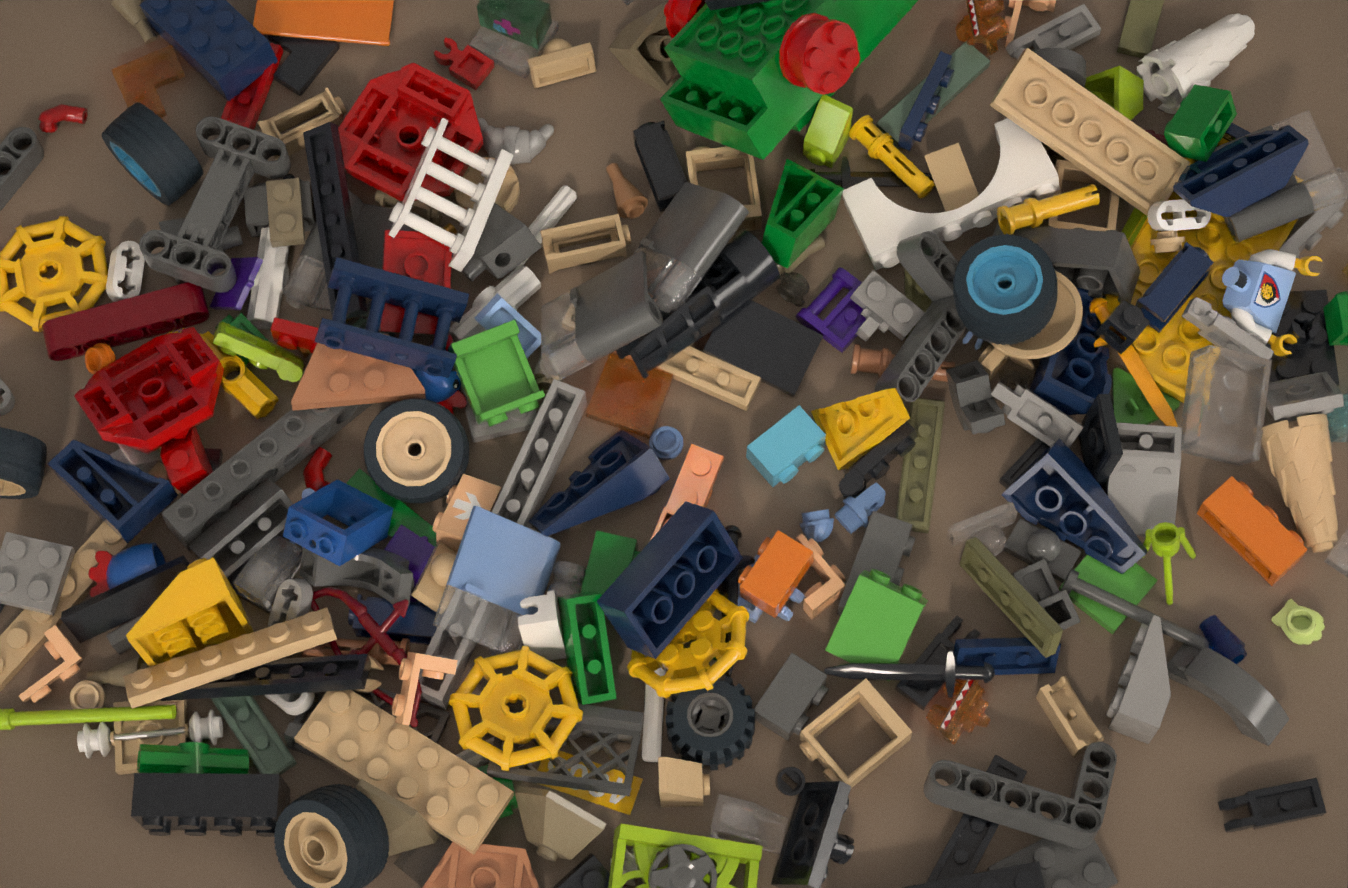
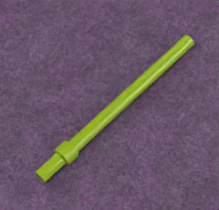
M175 705L139 706L133 709L131 707L21 712H15L13 708L0 709V730H13L15 726L175 719L177 711Z

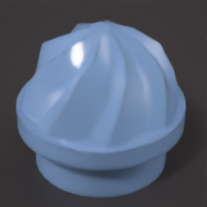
M829 509L801 513L803 523H799L800 528L808 539L812 538L816 542H822L829 537L834 518H830Z

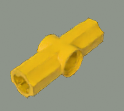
M209 331L203 334L200 333V336L214 352L224 368L221 386L224 391L236 398L257 420L261 417H266L279 401L278 397L245 366L241 358L236 355H228L219 350L218 345L213 344L214 335ZM240 371L236 378L226 379L230 372Z

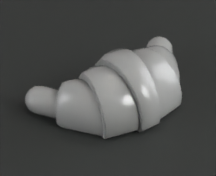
M478 118L484 142L483 147L489 154V157L496 158L501 149L514 155L510 163L513 166L520 163H530L545 148L546 141L554 133V127L551 124H545L539 130L535 129L529 132V130H520L517 126L495 128L488 125L484 118Z

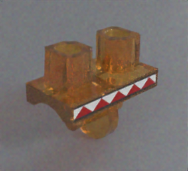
M966 0L969 15H965L963 20L956 25L955 32L957 38L963 42L967 41L968 45H974L976 42L986 45L989 55L998 52L997 40L1009 34L1006 21L1000 15L993 17L1005 10L1003 0Z
M955 680L953 697L950 698L953 702L949 709L935 704L928 712L926 719L931 726L940 731L946 742L955 745L963 730L971 734L976 725L988 727L991 719L984 711L989 703L982 699L986 692L978 684L980 680ZM945 684L943 693L946 697H948Z

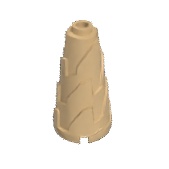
M1327 414L1296 417L1297 420L1288 422V420H1283L1257 430L1271 473L1274 477L1276 476L1284 503L1290 509L1297 532L1303 539L1305 547H1312L1313 553L1334 549L1333 542L1338 541L1336 532L1338 531V520L1334 501L1336 489L1331 465L1333 453Z

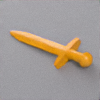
M1099 297L1091 301L1089 310L1090 313L1096 314L1102 324L1111 312L1106 306L1108 301ZM1109 327V329H1111L1121 339L1124 340L1126 338L1114 327ZM1099 337L1093 345L1094 347H1100L1108 343ZM1132 344L1122 354L1118 352L1156 416L1165 426L1178 427L1171 407Z

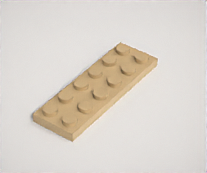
M1029 48L1022 52L989 104L1147 216L1150 207L1155 202L1168 200L1174 190L1173 185L1175 182H1178L1180 175L1190 164L1185 158Z
M327 691L294 737L295 742L359 782L360 779H363L417 810L432 829L474 855L513 798L514 792L410 726L395 723L396 718L354 691Z

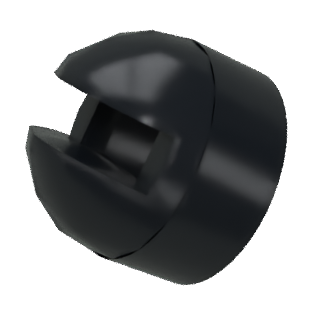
M785 767L777 773L775 784L782 794L794 796L804 789L805 776L798 768ZM783 774L797 784L794 789L781 779Z

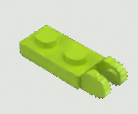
M219 322L213 339V344L218 345L219 350L232 356L236 354L249 359L251 364L258 368L267 369L269 367L277 371L279 378L285 381L297 382L302 378L304 374V361L301 360L302 358L225 322Z

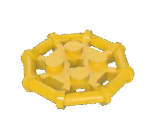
M59 216L56 220L25 227L19 225L15 228L16 232L0 252V312L5 311L31 326L33 331L42 332L43 323L50 319L92 308L106 290L108 266L104 250L106 242L103 237L95 236L69 221L68 216ZM54 234L53 238L36 242L32 240V238ZM69 235L82 244L77 248L70 247L64 240ZM25 244V255L22 259L18 258L16 262L11 261L22 245ZM92 255L95 272L85 271L83 258ZM53 266L55 270H58V273L50 279L42 277V274L47 272V267ZM15 273L17 287L9 290L7 274ZM84 283L91 284L92 286L84 297L77 303L74 297L81 293L82 285ZM22 297L28 298L35 304L34 311L26 309L17 302ZM67 303L70 308L46 314L47 307Z
M716 589L656 659L649 656L645 657L644 654L632 650L631 661L627 665L629 674L634 678L641 679L653 688L659 697L668 698L671 694L704 688L707 691L713 689V684L738 660H743L748 652L745 647L746 622L749 620L747 609L743 606H737L719 594V590ZM717 608L727 616L717 620L713 617V614ZM731 632V641L725 643L726 633ZM690 640H696L691 642L689 648L684 647V644ZM716 657L717 661L710 667L709 662ZM658 668L668 670L664 676H659L654 672Z
M522 646L519 650L486 658L481 656L476 658L474 666L457 691L452 693L449 698V704L453 707L460 735V746L464 750L470 749L498 764L504 771H509L511 767L548 758L551 760L559 756L558 751L572 729L583 718V711L579 709L573 688L571 670L567 666L561 667L532 652L528 646ZM518 665V669L512 670V674L503 676V673L496 674L494 671ZM528 666L542 672L547 677L543 680L527 671ZM485 678L488 683L480 695L472 694L481 679ZM556 687H559L563 702L560 705H553L549 691ZM518 700L523 701V711L510 712V708L507 706L509 702L515 704ZM468 708H479L482 722L472 727ZM551 718L562 719L549 738L544 729ZM487 733L504 741L503 751L481 738ZM531 739H536L539 744L536 747L514 752L515 743L523 745L529 743Z

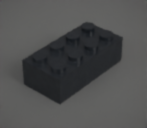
M134 773L131 817L145 830H149L150 835L155 836L171 835V830H185L184 834L189 836H205L206 831H220V835L236 837L242 836V831H256L258 836L274 837L278 817L284 808L290 804V788L280 774Z

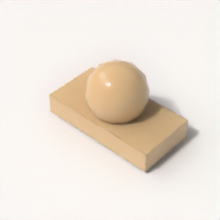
M554 38L543 47L541 56L527 59L534 88L596 72L594 54L590 42L572 47L567 40Z
M441 542L434 548L411 596L438 614H441L446 609L455 591L454 588L446 584L457 555L455 551Z

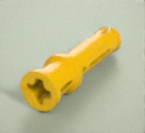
M870 115L861 117L852 126L848 136L852 140H858L868 150V155L871 158L880 159L920 199L932 191L935 186L934 182L893 145L892 136L889 133L884 134L873 124V118Z
M1090 184L1086 187L1042 200L1028 198L1024 199L1022 204L1009 208L1006 205L1000 206L997 209V219L1002 232L1005 235L1014 234L1016 229L1026 226L1038 227L1044 219L1092 205H1098L1100 196L1099 193L1092 195V192L1097 191V188L1094 184Z

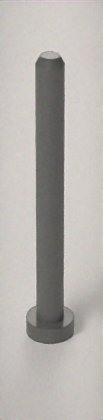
M1070 569L1061 590H1067L1068 594H1070L1071 590L1146 625L1149 624L1153 615H1156L1078 578L1079 572ZM1160 617L1163 634L1200 651L1204 646L1208 648L1209 641L1205 637Z

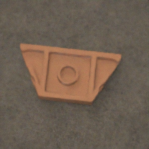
M317 343L293 395L291 405L294 411L395 402L414 398L426 399L425 388L409 367L342 349H331L324 344Z
M452 842L423 888H539L526 849L481 844L473 855Z

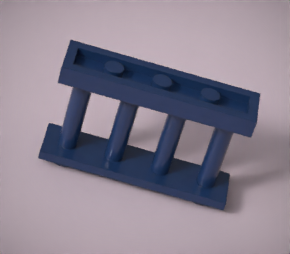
M336 257L328 283L329 288L338 290L332 319H321L314 342L324 344L331 349H342L420 370L431 376L448 378L457 354L445 351L451 321L460 323L468 303L469 294ZM352 294L372 299L365 329L345 324ZM385 303L405 308L399 338L379 333ZM418 312L438 317L432 347L412 342Z

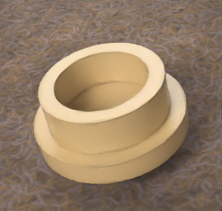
M1177 231L1158 232L1157 239L1150 240L1151 245H1154L1155 253L1182 251V242H1185V237H1178Z
M84 680L72 688L69 699L73 709L103 708L106 695L99 683L92 680Z

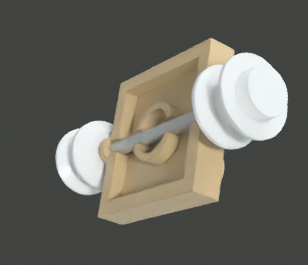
M159 699L142 706L175 705L177 711L175 719L115 721L114 731H111L104 722H100L98 729L94 730L90 728L88 723H85L83 731H78L77 734L78 749L80 752H85L86 757L90 759L93 751L100 750L103 757H107L112 746H115L116 773L118 775L137 773V757L140 744L178 746L180 743L188 742V738H191L193 742L201 743L203 739H210L212 744L216 745L217 738L223 737L221 716H215L213 710H210L206 718H201L198 712L195 711L189 723H187L186 700L161 701ZM129 701L113 703V707H131Z

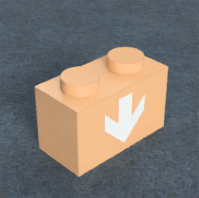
M463 474L458 485H454L448 492L446 499L448 506L445 512H439L435 518L433 531L436 532V544L441 542L457 553L473 506H478L492 512L502 487Z

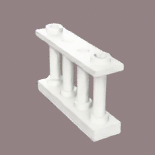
M442 118L436 129L429 127L422 140L421 145L426 147L402 204L397 202L388 220L392 221L393 225L388 235L395 238L403 224L450 247L449 251L454 254L449 266L461 272L474 254L514 155L501 149L495 159L489 157L486 160L442 137L448 124V120ZM436 149L481 171V176L485 177L483 184L480 182L475 184L432 162ZM428 174L471 196L470 200L475 202L473 208L466 210L421 187L425 175ZM417 199L460 221V226L464 227L462 234L454 235L411 213L410 210L414 200Z

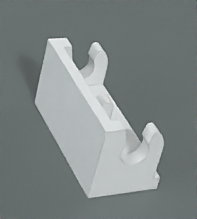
M547 591L546 595L523 599L520 602L521 608H538L535 614H526L518 617V626L524 646L530 647L532 652L548 660L566 658L559 606L555 591Z

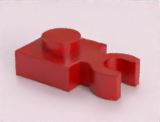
M445 38L444 45L451 51L448 54H442L435 50V60L444 66L451 65L449 67L450 75L476 91L495 67L494 60L468 44L463 51H460L453 39Z

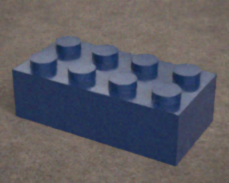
M145 0L139 5L150 26L228 101L260 77L271 64L278 62L269 41L226 0Z
M685 501L597 600V603L628 648L656 659L743 557L714 510Z

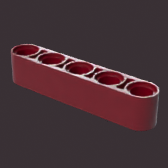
M187 282L53 318L43 323L42 330L48 358L53 361H63L85 355L89 348L98 343H106L112 348L203 323L209 318V312L203 287Z

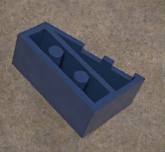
M74 439L48 463L58 478L127 544L178 496L168 480L145 473L131 464L129 466L113 459L112 456Z

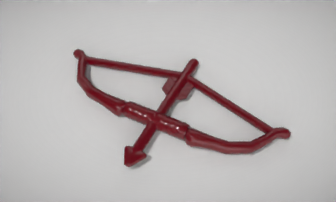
M326 587L313 592L311 602L313 611L320 610L315 601L316 599L324 596L338 598L358 617L360 624L371 635V638L360 650L352 649L348 655L368 654L378 643L399 666L403 658L407 659L403 648H398L386 633L400 616H406L409 606L407 599L394 603L393 612L379 626L368 613L367 607L355 600L346 591ZM336 641L329 642L335 656L342 655ZM419 677L410 725L413 728L418 726L416 715L422 695ZM378 688L372 691L373 694L393 706L394 699Z

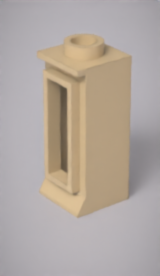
M327 87L324 92L257 123L261 133L282 140L290 156L305 148L303 132L328 122H332L339 127L344 120L343 115L347 114V110L339 96L333 98ZM327 110L326 113H324V114H322V115H320V116H318V117H316V118H314V119H312V120H310V121H308V122H306V123H304V124H302V125H300V126H298V127H296V128H294V129H292V130H290V131H288V132H286V133H284V134H282V135L280 134V132H282V131H284V130H286V129H288V128H290V127H292V126H295V125H297V124H299V123H301V122H303V121H305V120H307V119H309V118H311V117H313V116H315V115H317V114H319V113H321V112ZM278 155L274 156L275 160H277L280 157Z
M619 214L540 230L549 274L568 267L619 256L627 257L626 245L631 244L628 225H621ZM608 237L611 238L609 243L562 253L559 251V248Z

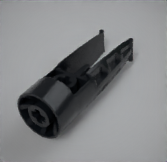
M745 229L740 230L731 237L702 279L685 271L652 297L663 317V325L616 350L617 355L620 359L631 355L642 378H647L649 376L648 371L658 367L723 323L729 314L748 300L755 298L780 279V273L773 258L753 234Z

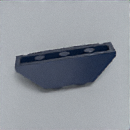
M1290 125L1280 127L1279 130L1263 131L1244 136L1212 153L1207 162L1198 160L1187 166L1180 175L1178 182H1175L1173 185L1174 192L1192 207L1229 217L1284 188L1309 145L1308 139Z

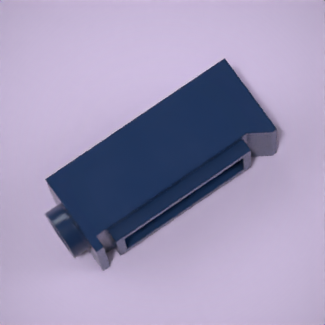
M1186 242L1182 251L1178 252L1146 290L1143 297L1137 300L1135 306L1140 308L1144 317L1150 321L1148 325L1159 333L1208 276L1214 262L1203 249L1193 247Z
M361 594L357 596V601L367 607L368 613L379 626L394 610L393 604L385 598L367 597V600H364ZM410 601L406 616H400L386 633L393 641H402L403 638H409L410 643L429 645L444 611L438 614L421 602ZM350 609L348 624L352 626L356 636L370 638L371 635L360 624L358 617Z

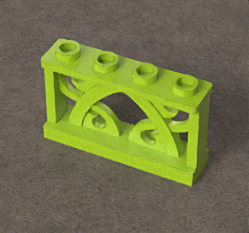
M622 823L614 830V846L608 888H622L627 881L634 878H641L644 883L635 888H649V869L657 852L679 844L698 847L714 861L716 872L719 874L716 888H737L729 883L739 863L746 864L743 888H757L759 861H761L763 848L761 845ZM626 845L633 846L638 870L622 875ZM684 850L686 855H690V860L699 858L695 853ZM668 864L664 867L657 868V870L667 868ZM706 874L703 882L710 884V875Z

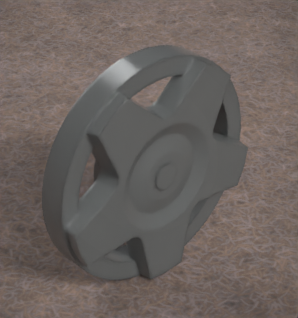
M679 844L664 849L655 857L649 869L648 884L649 888H708L703 882V878L709 872V888H716L717 872L713 861L703 850L692 845ZM684 850L695 853L699 858L689 860ZM668 855V867L657 870L660 862Z

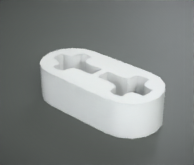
M1184 199L1155 202L1148 211L1150 226L1154 230L1161 232L1200 229L1208 224L1211 217V212L1192 207ZM1185 211H1197V217L1186 218ZM1173 212V219L1162 220L1161 214Z
M134 241L122 242L111 253L106 292L113 302L135 297L140 293L145 259L139 244ZM126 251L129 252V257L131 259H134L131 263L127 265V268V257L122 256V254ZM124 278V287L129 290L126 294H123L122 288L117 286Z

